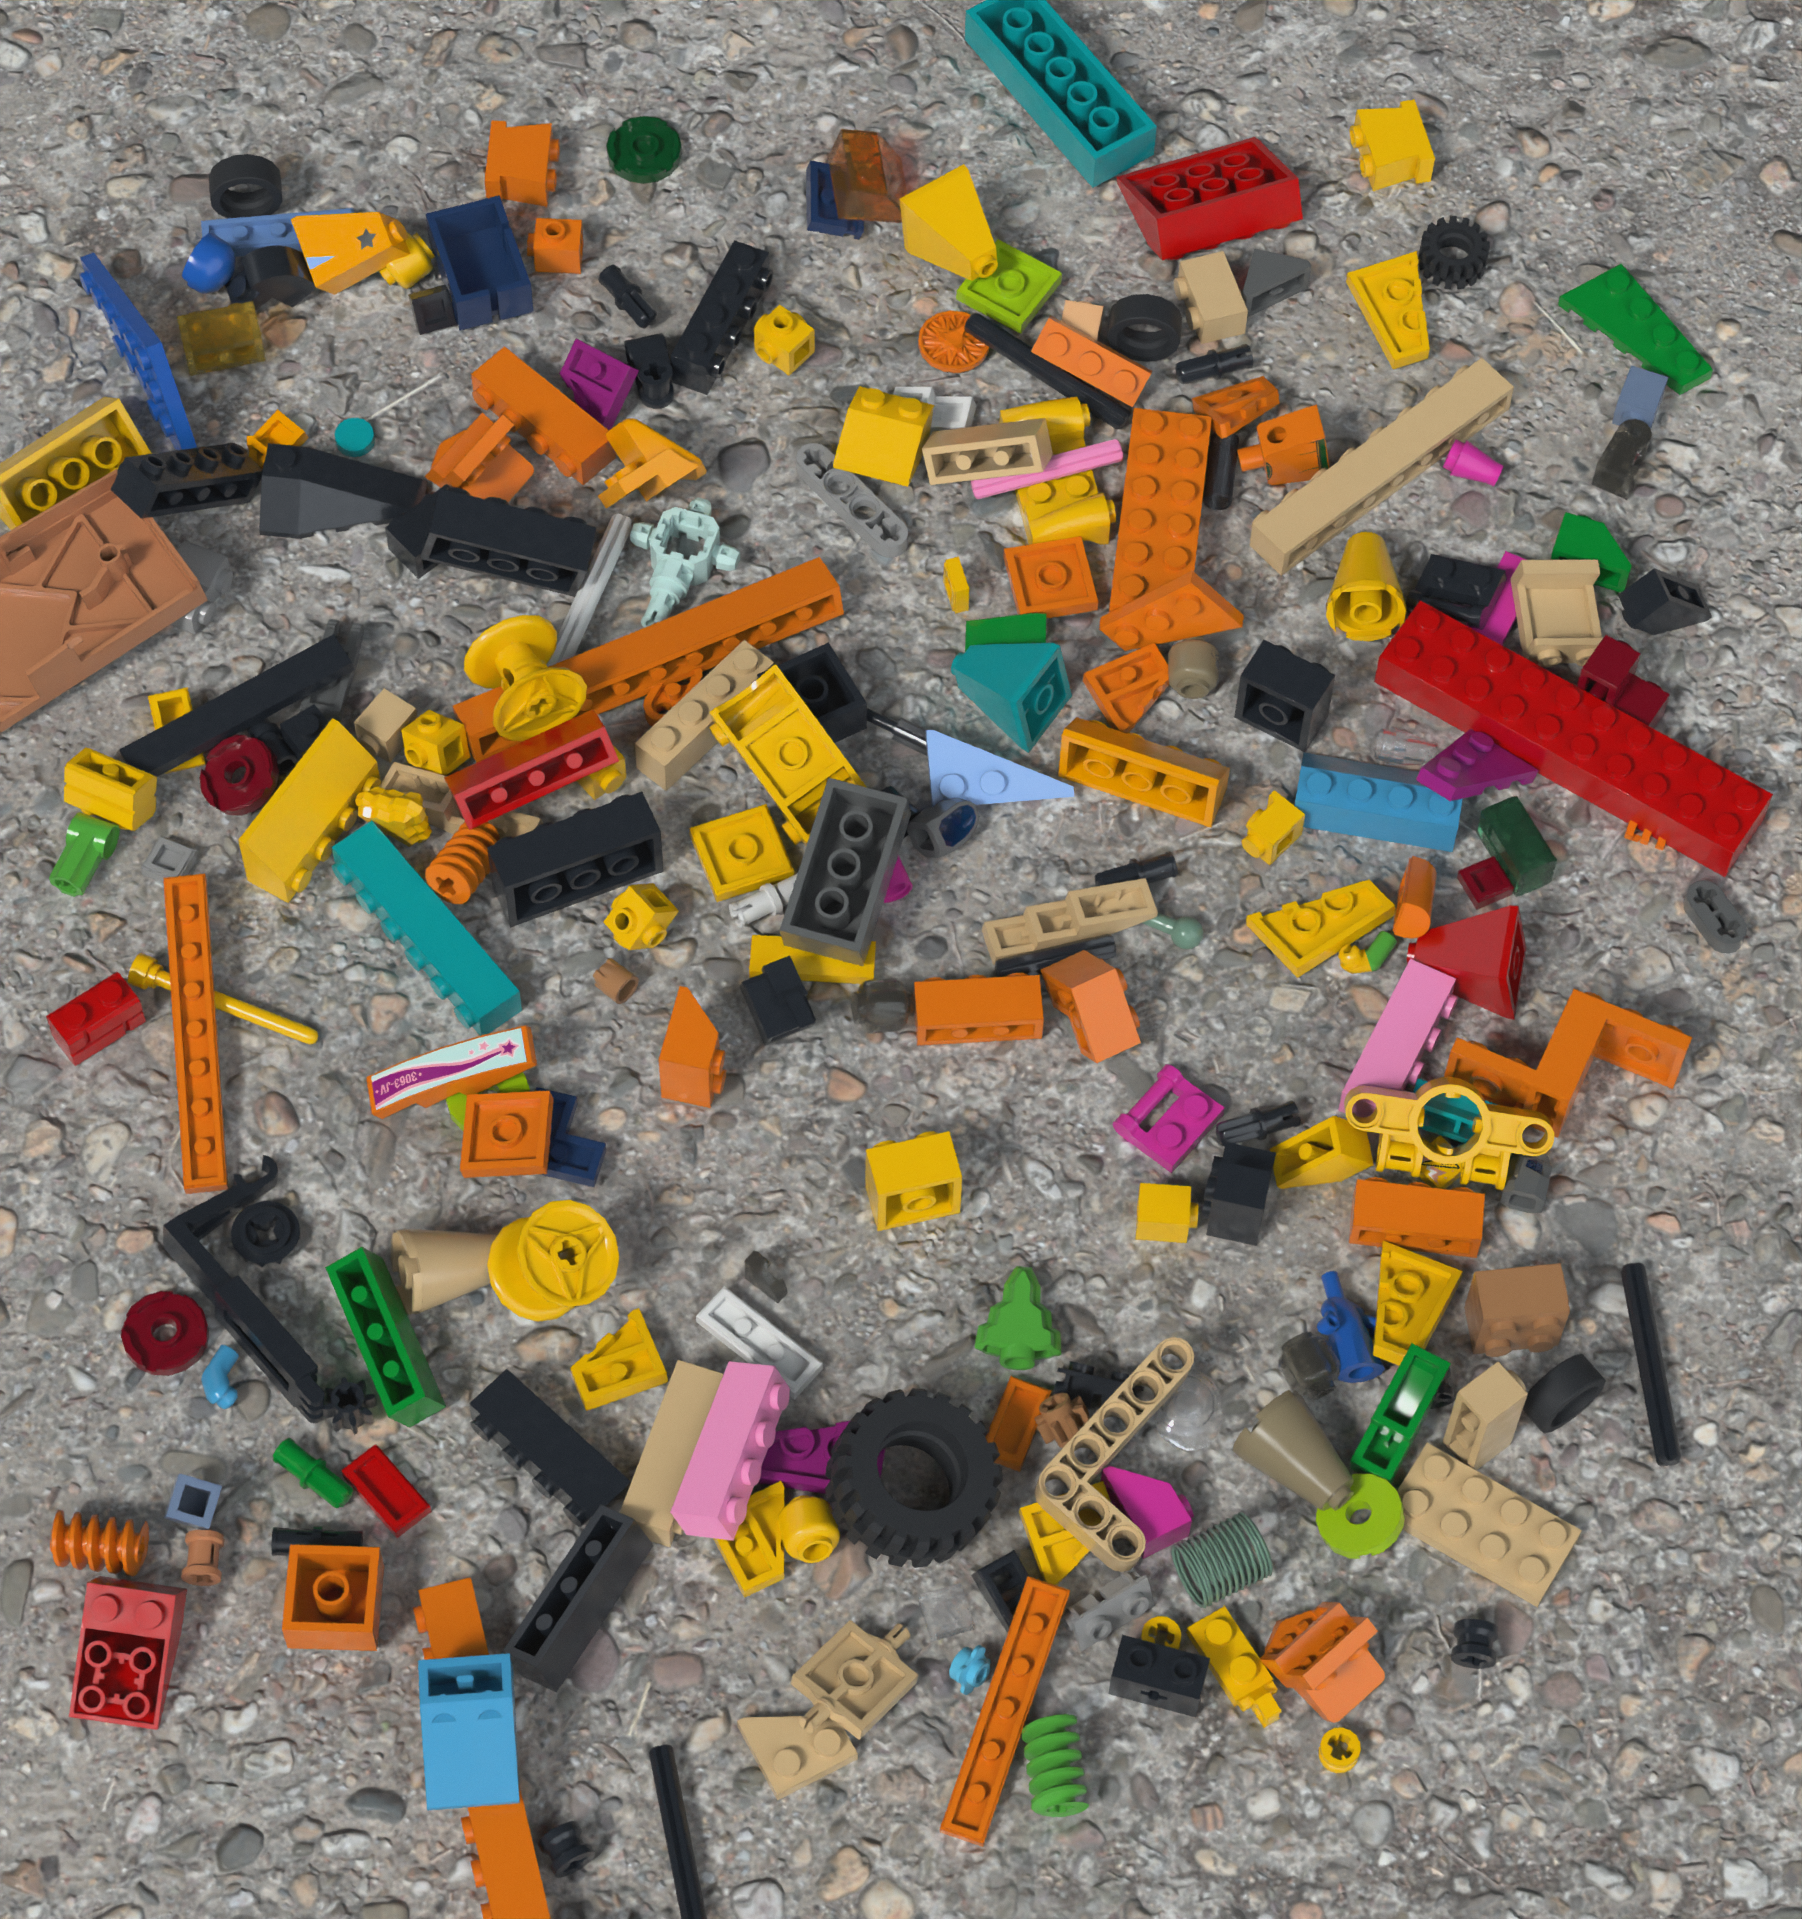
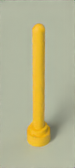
M139 953L131 965L128 983L144 990L148 987L155 989L159 986L171 991L170 973L164 971L163 965L158 964L156 958ZM215 991V1003L218 1010L309 1045L316 1043L318 1040V1032L311 1027Z

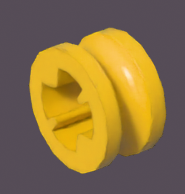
M1157 1616L1145 1623L1141 1633V1640L1155 1643V1639L1149 1635L1152 1633L1156 1636L1158 1630H1163L1167 1632V1640L1173 1642L1171 1645L1165 1642L1164 1646L1179 1650L1181 1630L1174 1620L1164 1616Z
M1339 1727L1328 1730L1323 1735L1318 1750L1321 1764L1328 1771L1334 1773L1350 1771L1357 1763L1361 1751L1360 1741L1357 1735L1349 1729ZM1338 1741L1346 1743L1348 1745L1346 1753L1350 1757L1346 1759L1344 1754H1342L1340 1760L1332 1757L1333 1748L1329 1744L1333 1742L1337 1746Z

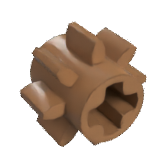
M1057 1393L1045 1399L1039 1406L1041 1415L1035 1417L1038 1425L1037 1429L1045 1444L1055 1440L1061 1448L1090 1419L1089 1411L1082 1398L1078 1396L1071 1401L1067 1393Z

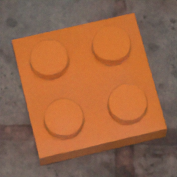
M1081 536L1004 548L1003 558L1018 615L1046 613L1047 618L1098 610V598Z
M530 1091L467 1095L460 1171L463 1177L547 1174L554 1100L551 1092Z

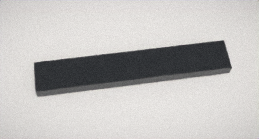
M333 634L121 748L119 751L126 764L158 777L216 746L222 740L240 733L355 670L354 666Z

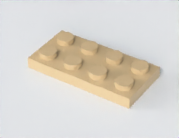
M1426 1443L1397 1490L1404 1507L1403 1514L1405 1519L1402 1530L1537 1608L1582 1532L1577 1527L1429 1443Z

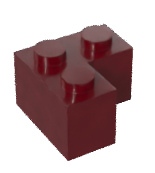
M1605 635L1582 667L1577 687L1655 729L1664 716L1670 694L1663 691L1656 683L1645 681L1635 675L1641 653L1634 650L1628 643Z

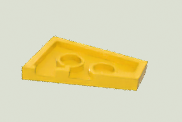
M1383 1241L1380 1257L1373 1356L1400 1366L1411 1343L1425 1350L1461 1283L1463 1271Z

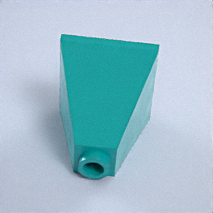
M1055 643L970 645L965 653H958L952 662L951 673L956 677L958 688L1021 749L1028 753L1072 697L1061 647Z

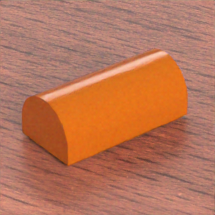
M1415 856L1409 858L1398 889L1392 930L1394 935L1411 939L1418 938L1424 935L1430 927L1437 872L1435 867L1425 859Z

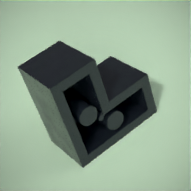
M1226 1142L1223 1157L1214 1156L1201 1218L1209 1220L1207 1236L1257 1246L1276 1152Z

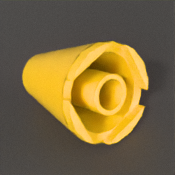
M1360 532L1351 536L1346 543L1326 603V618L1332 629L1336 631L1337 627L1346 632V638L1351 640L1374 641L1384 639L1391 635V629L1398 624L1401 627L1404 623L1406 602L1384 539L1376 533Z

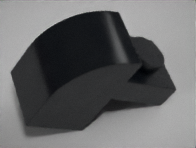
M279 245L262 247L243 256L241 260L244 270L225 285L234 315L243 319H247L271 298L294 307L316 289L304 254L294 248Z

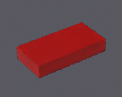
M377 1444L373 1445L341 1470L344 1479L396 1538H399L432 1512L431 1506Z

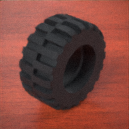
M912 1388L907 1397H905L904 1391L901 1389L888 1392L883 1400L876 1397L868 1402L861 1412L855 1414L831 1450L833 1455L827 1462L825 1476L831 1479L825 1490L827 1501L836 1502L837 1504L832 1511V1515L837 1525L845 1522L850 1529L845 1536L854 1545L860 1540L868 1546L865 1553L876 1560L883 1554L889 1556L888 1563L890 1565L902 1567L907 1560H911L914 1568L927 1567L933 1559L938 1563L950 1559L957 1550L962 1551L974 1539L990 1519L992 1510L998 1504L1001 1492L997 1487L1003 1480L1002 1467L994 1465V1462L1000 1456L995 1442H987L985 1436L989 1433V1430L983 1421H979L976 1424L969 1417L972 1412L971 1409L963 1403L959 1408L949 1403L951 1396L938 1392L934 1398L927 1397L926 1389ZM902 1445L918 1448L929 1454L938 1462L947 1477L950 1492L948 1503L943 1508L932 1511L915 1510L899 1503L887 1492L880 1480L877 1468L879 1453L885 1448Z

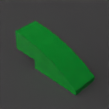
M1411 1343L1376 1408L1368 1429L1350 1460V1469L1359 1474H1374L1392 1484L1434 1402L1451 1363Z

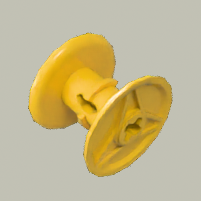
M520 615L502 620L486 629L471 644L464 657V672L472 683L486 689L502 687L504 692L501 694L493 711V725L500 736L511 741H525L571 720L578 714L586 700L587 685L580 674L568 668H548L546 665L556 650L557 631L551 621L539 615Z
M568 1199L548 1202L535 1210L530 1217L518 1218L503 1227L491 1244L487 1267L491 1286L501 1303L517 1316L539 1322L558 1319L575 1306L590 1304L604 1295L616 1278L619 1252L616 1236L606 1219L589 1205Z

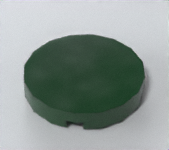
M640 116L623 121L621 127L616 131L614 128L609 134L606 144L609 166L614 172L629 182L641 184L658 182L670 176L679 166L682 155L681 141L675 129L673 131L667 126V122L656 117Z

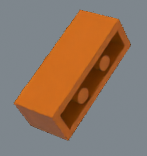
M1012 973L1006 977L987 978L983 975H972L965 979L956 980L932 977L924 981L914 982L917 1046L1042 1039L1044 1017L1040 975Z
M1371 1177L1365 1180L1357 1179L1352 1197L1349 1243L1382 1247L1383 1241L1410 1251L1477 1258L1482 1241L1485 1194L1474 1193L1473 1190L1465 1187H1455L1448 1190L1432 1188L1430 1185L1421 1182L1404 1185L1389 1183L1387 1180L1378 1177Z

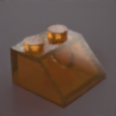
M841 129L828 155L838 219L902 223L899 199L908 193L901 157L878 132Z

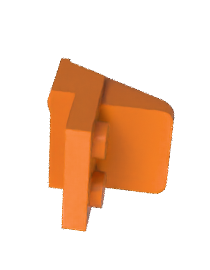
M482 412L467 429L440 443L436 449L430 471L424 477L440 488L448 484L450 487L468 491L470 496L481 499L496 497L509 502L533 475L534 467L509 444L511 439L506 434L514 424L503 414L493 422Z
M1322 1602L1314 1610H1306L1278 1620L1267 1642L1264 1655L1259 1659L1286 1688H1293L1325 1721L1332 1723L1343 1719L1376 1689L1385 1678L1383 1669L1368 1651L1370 1646L1368 1640L1378 1630L1368 1617L1350 1616L1340 1602Z

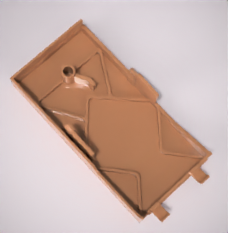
M117 469L0 536V733L208 601L199 580L153 517L141 519L110 490L116 479Z

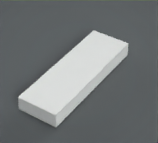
M725 1286L696 1316V1322L747 1363L775 1366L790 1388V1396L794 1400L823 1370V1363Z

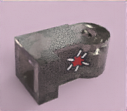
M1629 419L1618 427L1596 465L1592 485L1625 500L1628 499L1634 488L1639 468L1634 465L1640 464L1645 459L1652 436L1651 429L1645 422Z

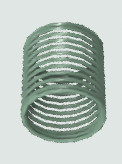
M1242 1512L1234 1514L1232 1519L1226 1518L1225 1522L1220 1521L1219 1525L1214 1524L1213 1528L1201 1531L1200 1535L1194 1534V1537H1188L1187 1541L1182 1540L1177 1542V1544H1173L1171 1550L1172 1559L1179 1578L1189 1596L1200 1608L1212 1606V1602L1216 1603L1219 1599H1225V1596H1231L1232 1593H1237L1238 1590H1244V1587H1250L1251 1583L1256 1584L1257 1580L1261 1581L1263 1578H1268L1273 1572L1272 1559L1261 1533L1250 1517ZM1242 1527L1244 1528L1249 1539L1252 1542V1545L1258 1557V1561L1252 1552V1549L1244 1535ZM1180 1552L1182 1553L1183 1559L1185 1561L1186 1567L1190 1575L1192 1576L1199 1590L1202 1592L1203 1598L1198 1593V1591L1192 1584L1191 1580L1189 1579V1576L1184 1568ZM1243 1567L1247 1571L1248 1576L1244 1573ZM1230 1573L1233 1575L1235 1582L1232 1580ZM1217 1579L1220 1581L1222 1588L1219 1586Z

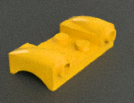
M1077 396L1041 401L1000 410L999 423L1046 418L1053 455L1086 447L1084 430L1085 427H1090V414L1087 404H1080ZM1092 469L1015 490L1028 544L1079 536L1082 537L1083 541H1091L1100 545L1109 544L1110 523L1116 522L1115 506L1112 499H1105L1103 492L1098 493Z
M776 664L742 692L709 712L714 722L709 727L710 731L722 747L730 744L733 749L737 750L774 800L787 821L781 827L794 845L802 841L807 846L828 777L867 787Z

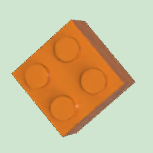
M290 1545L282 1632L287 1648L377 1651L384 1578V1562L380 1547Z

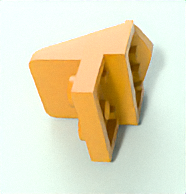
M628 418L618 423L606 433L607 440L625 467L604 481L608 489L599 494L598 497L606 509L636 489L639 490L645 501H648L678 480H697L705 475L707 470L702 460L641 421Z

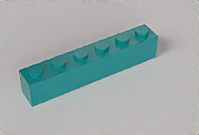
M372 820L332 846L335 864L331 867L335 876L344 886L350 884L355 889L359 904L368 914L374 912L379 917L381 928L390 941L393 943L399 941L406 949L404 951L410 964L415 970L420 971L423 969L431 978L429 983L434 992L441 1000L446 998L450 1000L456 1007L454 1012L458 1020L466 1029L473 1027L480 1036L489 1034L522 1011L520 991Z

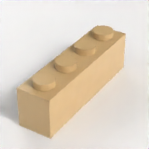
M743 640L635 742L636 768L665 791L671 788L718 743L709 729L714 724L709 712L757 680V674L771 668L774 662Z
M677 1360L620 1513L635 1519L651 1542L671 1547L675 1534L682 1535L684 1533L670 1511L724 1375L723 1373L681 1360Z

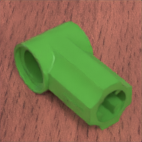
M78 812L68 827L66 846L49 876L51 885L57 887L62 893L73 897L83 895L101 860H108L115 851L120 834L119 826Z

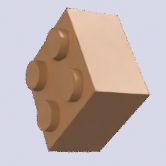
M1561 1263L1474 1272L1464 1306L1473 1354L1485 1353L1489 1357H1499L1510 1353L1512 1350L1528 1349L1530 1352L1539 1353L1558 1346L1570 1313Z

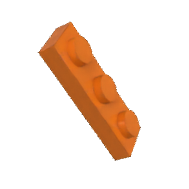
M1051 315L1031 350L1032 353L1131 407L1134 406L1152 373V370Z

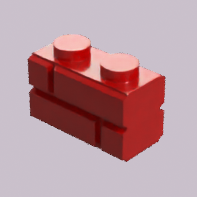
M118 972L46 1016L53 1038L74 1066H77L126 1035V1031H132L146 1022L139 998Z

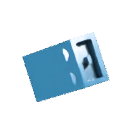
M510 1653L418 1660L427 1811L520 1803L514 1672Z

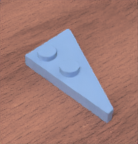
M925 730L932 807L942 800L954 798L964 799L975 805L1075 797L1074 786L935 730Z

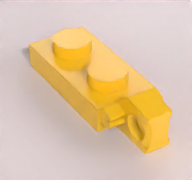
M1224 1606L1187 1627V1636L1201 1656L1210 1658L1208 1668L1233 1706L1238 1705L1243 1712L1251 1708L1264 1728L1279 1720L1281 1709L1272 1696L1278 1690L1273 1682L1274 1679L1260 1661L1259 1656L1227 1608Z

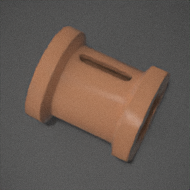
M192 1530L186 1533L185 1542L189 1548L187 1567L182 1569L181 1579L184 1582L196 1586H212L221 1582L222 1572L218 1569L219 1550L224 1547L225 1542L223 1534L212 1530Z

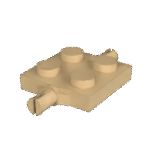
M849 1620L793 1674L791 1685L812 1701L814 1705L799 1719L801 1728L804 1730L807 1727L806 1732L813 1734L827 1718H830L860 1740L917 1682L919 1675L903 1663L896 1653V1650L910 1638L908 1629L905 1627L902 1631L903 1625L896 1624L883 1639L866 1633L853 1621Z

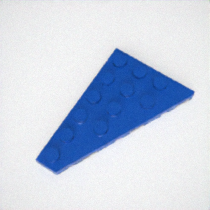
M93 252L80 257L84 272L79 273L83 288L87 295H92L98 310H102L115 335L112 336L119 356L121 358L125 357L130 371L136 374L148 397L146 403L155 422L159 421L166 438H170L176 450L197 448L162 342L96 254Z

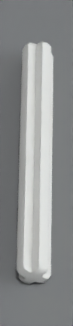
M619 513L611 517L588 571L558 633L556 650L550 661L546 664L548 667L575 655L632 529L630 517Z

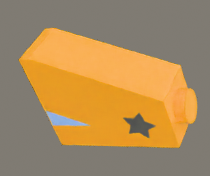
M381 212L296 216L291 219L315 287L334 295L385 268L389 262L410 254L405 241L408 236L403 224L398 219Z

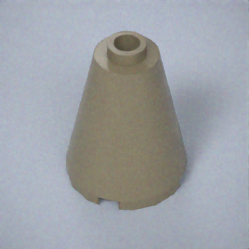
M1290 1390L1285 1391L1274 1398L1255 1416L1259 1421L1253 1427L1252 1433L1245 1427L1237 1437L1233 1445V1451L1240 1459L1320 1510L1325 1511L1331 1507L1336 1511L1352 1497L1354 1492L1350 1487L1354 1479L1304 1398L1296 1390L1293 1393Z

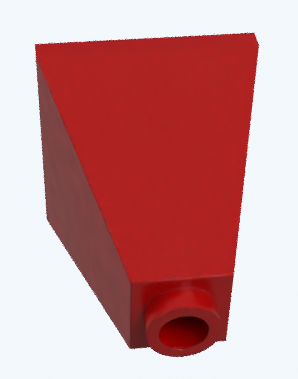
M1506 906L1429 929L1424 935L1417 938V943H1409L1407 964L1412 959L1456 978L1453 995L1502 1017L1515 1020L1527 949L1519 906Z

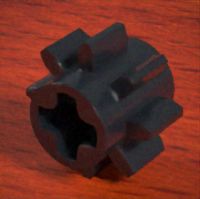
M342 1377L341 1384L334 1389H325L327 1399L331 1403L324 1404L322 1411L324 1417H334L332 1425L335 1432L343 1427L351 1429L355 1435L358 1433V1428L365 1422L373 1424L374 1419L369 1408L377 1406L375 1394L365 1395L367 1391L365 1380L362 1379L356 1384L348 1382L345 1377Z

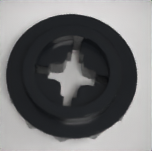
M262 1201L246 1207L238 1214L232 1225L231 1239L234 1249L242 1256L245 1262L251 1261L263 1268L265 1264L269 1263L281 1264L283 1258L290 1253L294 1254L298 1240L301 1239L300 1226L296 1215L287 1206L278 1202ZM271 1227H274V1237L278 1242L266 1239L259 1243L260 1239L255 1229L258 1231L261 1229L266 1232Z

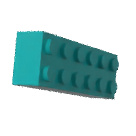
M985 0L966 10L965 41L1092 188L1154 155L1157 126L1046 0Z

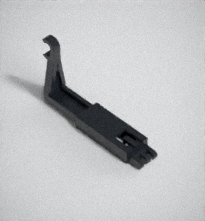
M263 1155L262 1171H265L267 1175L254 1183H247L243 1180L242 1175L234 1174L233 1187L176 1216L163 1225V1247L215 1306V1318L289 1403L296 1407L310 1423H319L323 1419L324 1391L316 1383L318 1365L240 1276L237 1275L231 1278L199 1242L246 1205L275 1187L278 1180L277 1164L269 1156Z

